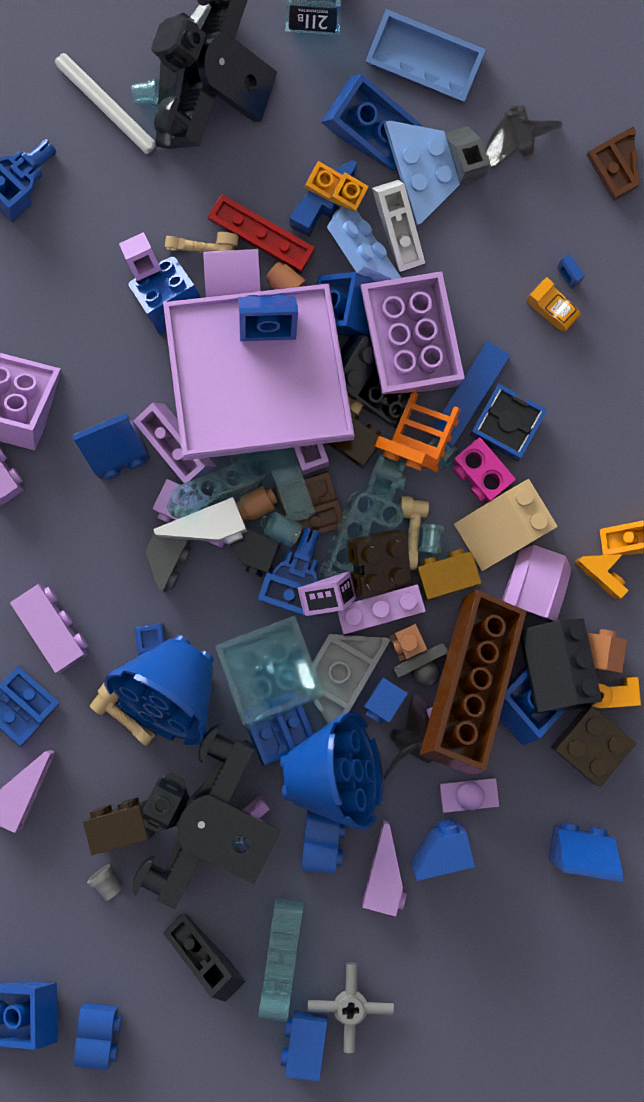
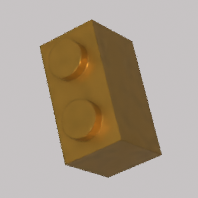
M458 549L447 553L449 557L447 559L438 561L436 556L421 561L422 566L417 567V574L426 601L481 584L472 551L465 553L464 549Z

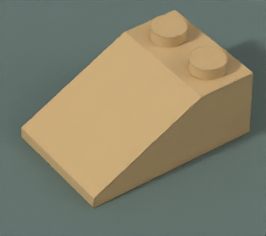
M529 479L453 524L468 550L472 551L474 560L481 572L558 527Z

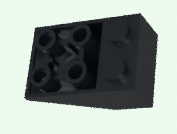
M351 335L340 352L348 397L357 400L363 405L362 408L397 428L412 392L382 394L372 340L365 335Z

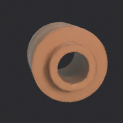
M280 262L276 263L266 276V280L270 282L269 286L274 290L303 287L306 284L304 278L287 264L283 265Z
M264 485L241 496L240 501L236 502L244 522L249 520L253 522L276 510L274 504L278 503V500L271 487L266 490Z

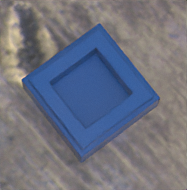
M571 254L563 257L557 266V269L572 289L578 286L585 277Z
M163 623L135 627L138 654H143L165 641Z

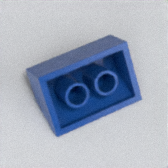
M452 818L436 822L437 826L429 830L410 862L417 881L475 867L467 832L458 821L453 822Z

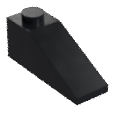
M185 913L163 933L211 998L226 1002L246 982L231 961Z

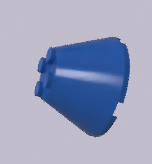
M176 635L174 639L162 642L109 672L104 680L105 688L108 694L111 695L114 692L118 696L120 701L117 705L134 720L154 733L173 741L175 736L185 739V745H198L206 735L214 658L208 652L199 651L191 646L190 641L184 636Z
M354 712L341 714L290 750L287 755H282L280 759V766L284 775L282 793L286 801H292L298 807L356 830L367 829L373 825L377 818L376 815L373 816L375 806L381 805L383 790L382 767L375 738L369 739L365 730L368 724L359 714Z

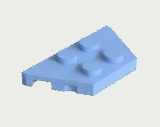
M387 121L384 123L385 131L401 182L404 183L415 226H418L460 185L444 131Z
M338 205L339 209L333 214L327 228L355 271L360 275L372 278L376 282L384 281L385 279L401 278L387 257L385 247L377 242L372 234V228L369 223L362 219L357 210L352 211Z

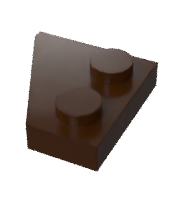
M634 126L588 151L586 155L613 201L639 186V171L636 166L638 156L637 151H635L634 138L636 130Z

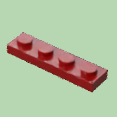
M223 194L220 195L207 216L208 220L230 233L238 235L240 239L280 262L287 264L299 273L303 272L315 252V247Z

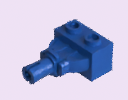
M44 139L29 153H22L19 150L14 156L0 158V211L11 222L32 205L30 196L34 191L35 182L42 177V171L39 167L57 153L55 147L49 144L47 139Z
M303 528L292 563L290 561L293 552L287 551L285 560L274 568L272 574L266 573L258 596L259 601L305 616L297 588L319 581L316 573L319 561L313 560L311 569L308 568L321 534L320 532L313 530L310 542H307L311 529ZM309 615V616H305V617H308V618H311V619H312L313 615Z

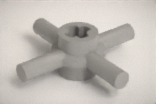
M354 962L346 963V987L344 991L338 994L335 1001L308 1000V1012L334 1013L336 1018L344 1024L345 1053L355 1052L356 1025L362 1022L367 1014L394 1015V1003L367 1002L363 994L357 991L358 964ZM350 1002L354 1003L353 1012H347L348 1003Z

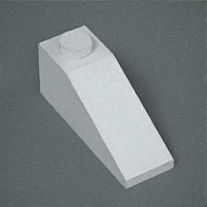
M395 180L372 188L378 212L399 272L425 264L404 183Z
M233 497L153 529L155 535L162 538L213 542L227 541V544L243 539L242 534L247 532Z

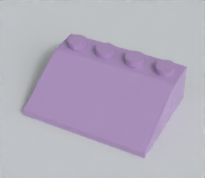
M442 271L361 284L360 287L382 394L425 392L458 387L465 377Z
M0 353V442L31 450L36 449L46 426L61 374V368Z

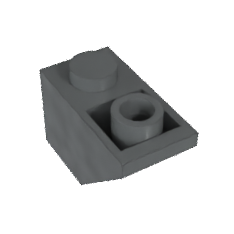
M468 126L446 132V139L460 185L484 178L490 167V161L481 138Z
M153 533L145 553L158 589L167 592L168 588L173 589L179 578V573H176L180 563H186L192 550L189 548L190 542L188 540L162 538Z

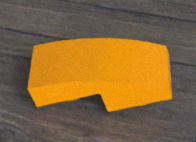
M320 161L316 163L304 188L318 196L352 211L357 210L369 187L347 173L342 175Z

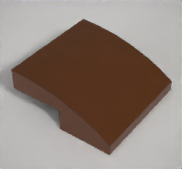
M328 471L276 487L293 543L300 541L304 527L311 529L310 538L313 530L322 534L346 526Z

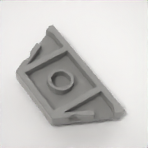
M328 635L301 682L328 724L341 714L349 713L389 644V638Z

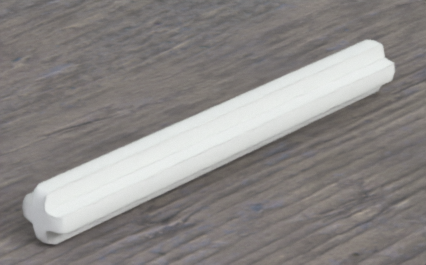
M62 53L56 58L55 64L145 154H149L156 147L155 141L67 54Z

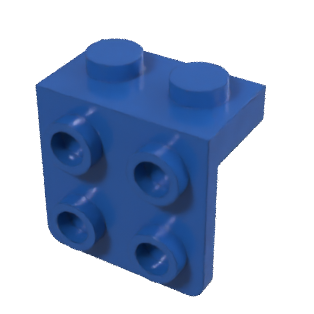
M169 257L159 263L160 271L139 281H136L134 278L129 282V287L159 335L167 331L163 302L201 298L195 285L175 257Z

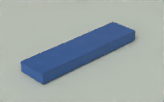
M489 341L486 342L465 375V379L460 383L442 414L450 416L454 406L461 409L457 418L459 422L457 426L454 425L450 434L452 436L451 441H447L446 444L450 448H453L510 357V354ZM437 420L433 428L444 432L447 422ZM431 435L440 441L441 438Z

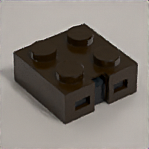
M393 529L347 540L349 562L353 563L354 572L350 574L357 597L365 599L412 586L407 532Z

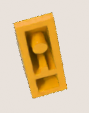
M644 520L600 529L603 555L644 554Z

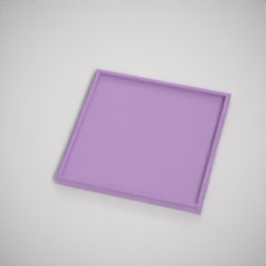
M329 284L163 302L183 461L354 440V430ZM276 294L296 297L298 321L295 340L240 341L238 297H246L248 295L262 297L274 296Z

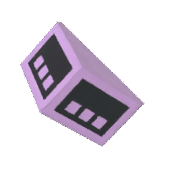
M350 572L341 573L297 588L305 616L342 611L356 600Z

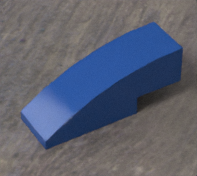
M351 160L335 169V171L342 175L347 173L355 177L357 162ZM309 191L290 216V227L310 237L320 216L324 214L332 219L338 205Z

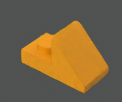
M621 554L583 556L574 562L615 600L621 599L628 592V589L623 586L625 581L614 572L610 574L608 572L622 556Z

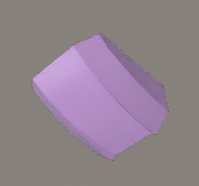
M536 545L520 549L502 600L524 609L528 613L542 617L546 621H557L572 570L566 556Z

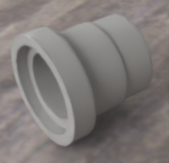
M110 864L101 868L87 881L88 885L91 888L94 887L105 901L113 898L123 888L112 873L114 869Z

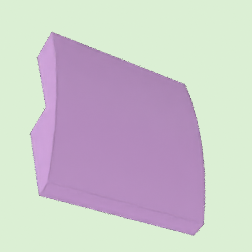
M258 249L203 253L206 297L261 291Z

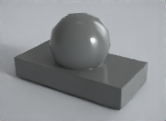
M440 643L394 666L393 671L397 678L412 671L413 679L417 684L424 687L432 686L440 677L439 666L433 660L447 654L448 651L445 645Z

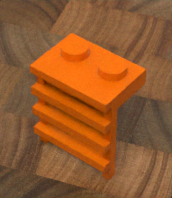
M412 392L392 441L379 436L375 447L383 450L382 456L398 462L399 458L407 461L405 465L421 471L422 467L438 472L439 467L437 465L441 456L444 457L446 453L444 451L447 441H451L452 436L450 434L454 425L457 426L459 422L457 418L461 409L454 406L450 416L415 404L419 394ZM412 410L447 422L444 432L409 420ZM406 425L441 438L437 448L402 435Z

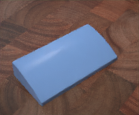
M386 9L365 62L465 103L486 55V49Z

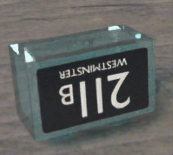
M287 0L285 31L297 34L339 35L341 0Z

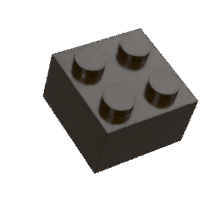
M589 706L581 710L551 749L590 782L601 787L637 743L593 706Z
M136 797L122 801V803L117 805L118 808L112 809L111 805H107L89 812L90 817L83 821L91 856L148 840L155 834V831L144 826L143 818L141 817V812L147 800L139 802V798Z

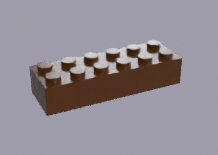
M479 590L472 592L462 599L420 756L468 775L486 771L526 610Z

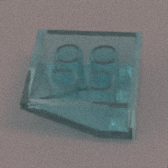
M295 616L215 645L242 724L247 729L273 720L325 696Z

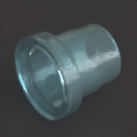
M157 78L150 79L149 82L132 84L131 94L134 104H152L153 107H158L159 80Z
M435 437L429 445L437 448L440 439ZM446 444L444 449L446 453L444 457L441 456L437 465L441 471L445 470L459 452L457 447H451Z

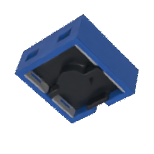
M498 383L470 436L476 439L480 437L487 445L519 461L545 416L547 409L529 399L524 402L516 398L518 393Z

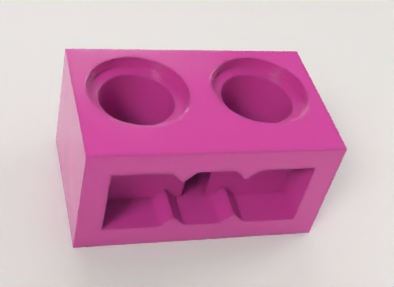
M480 437L452 461L455 465L452 468L455 474L462 481L467 479L472 485L471 492L480 502L483 500L486 503L492 501L516 480ZM466 457H477L480 466L475 469L468 467L465 461ZM488 476L495 478L498 484L497 489H487L484 485V478Z

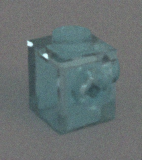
M379 455L366 493L392 502L396 490L402 491L408 475L403 474L406 463L396 462Z

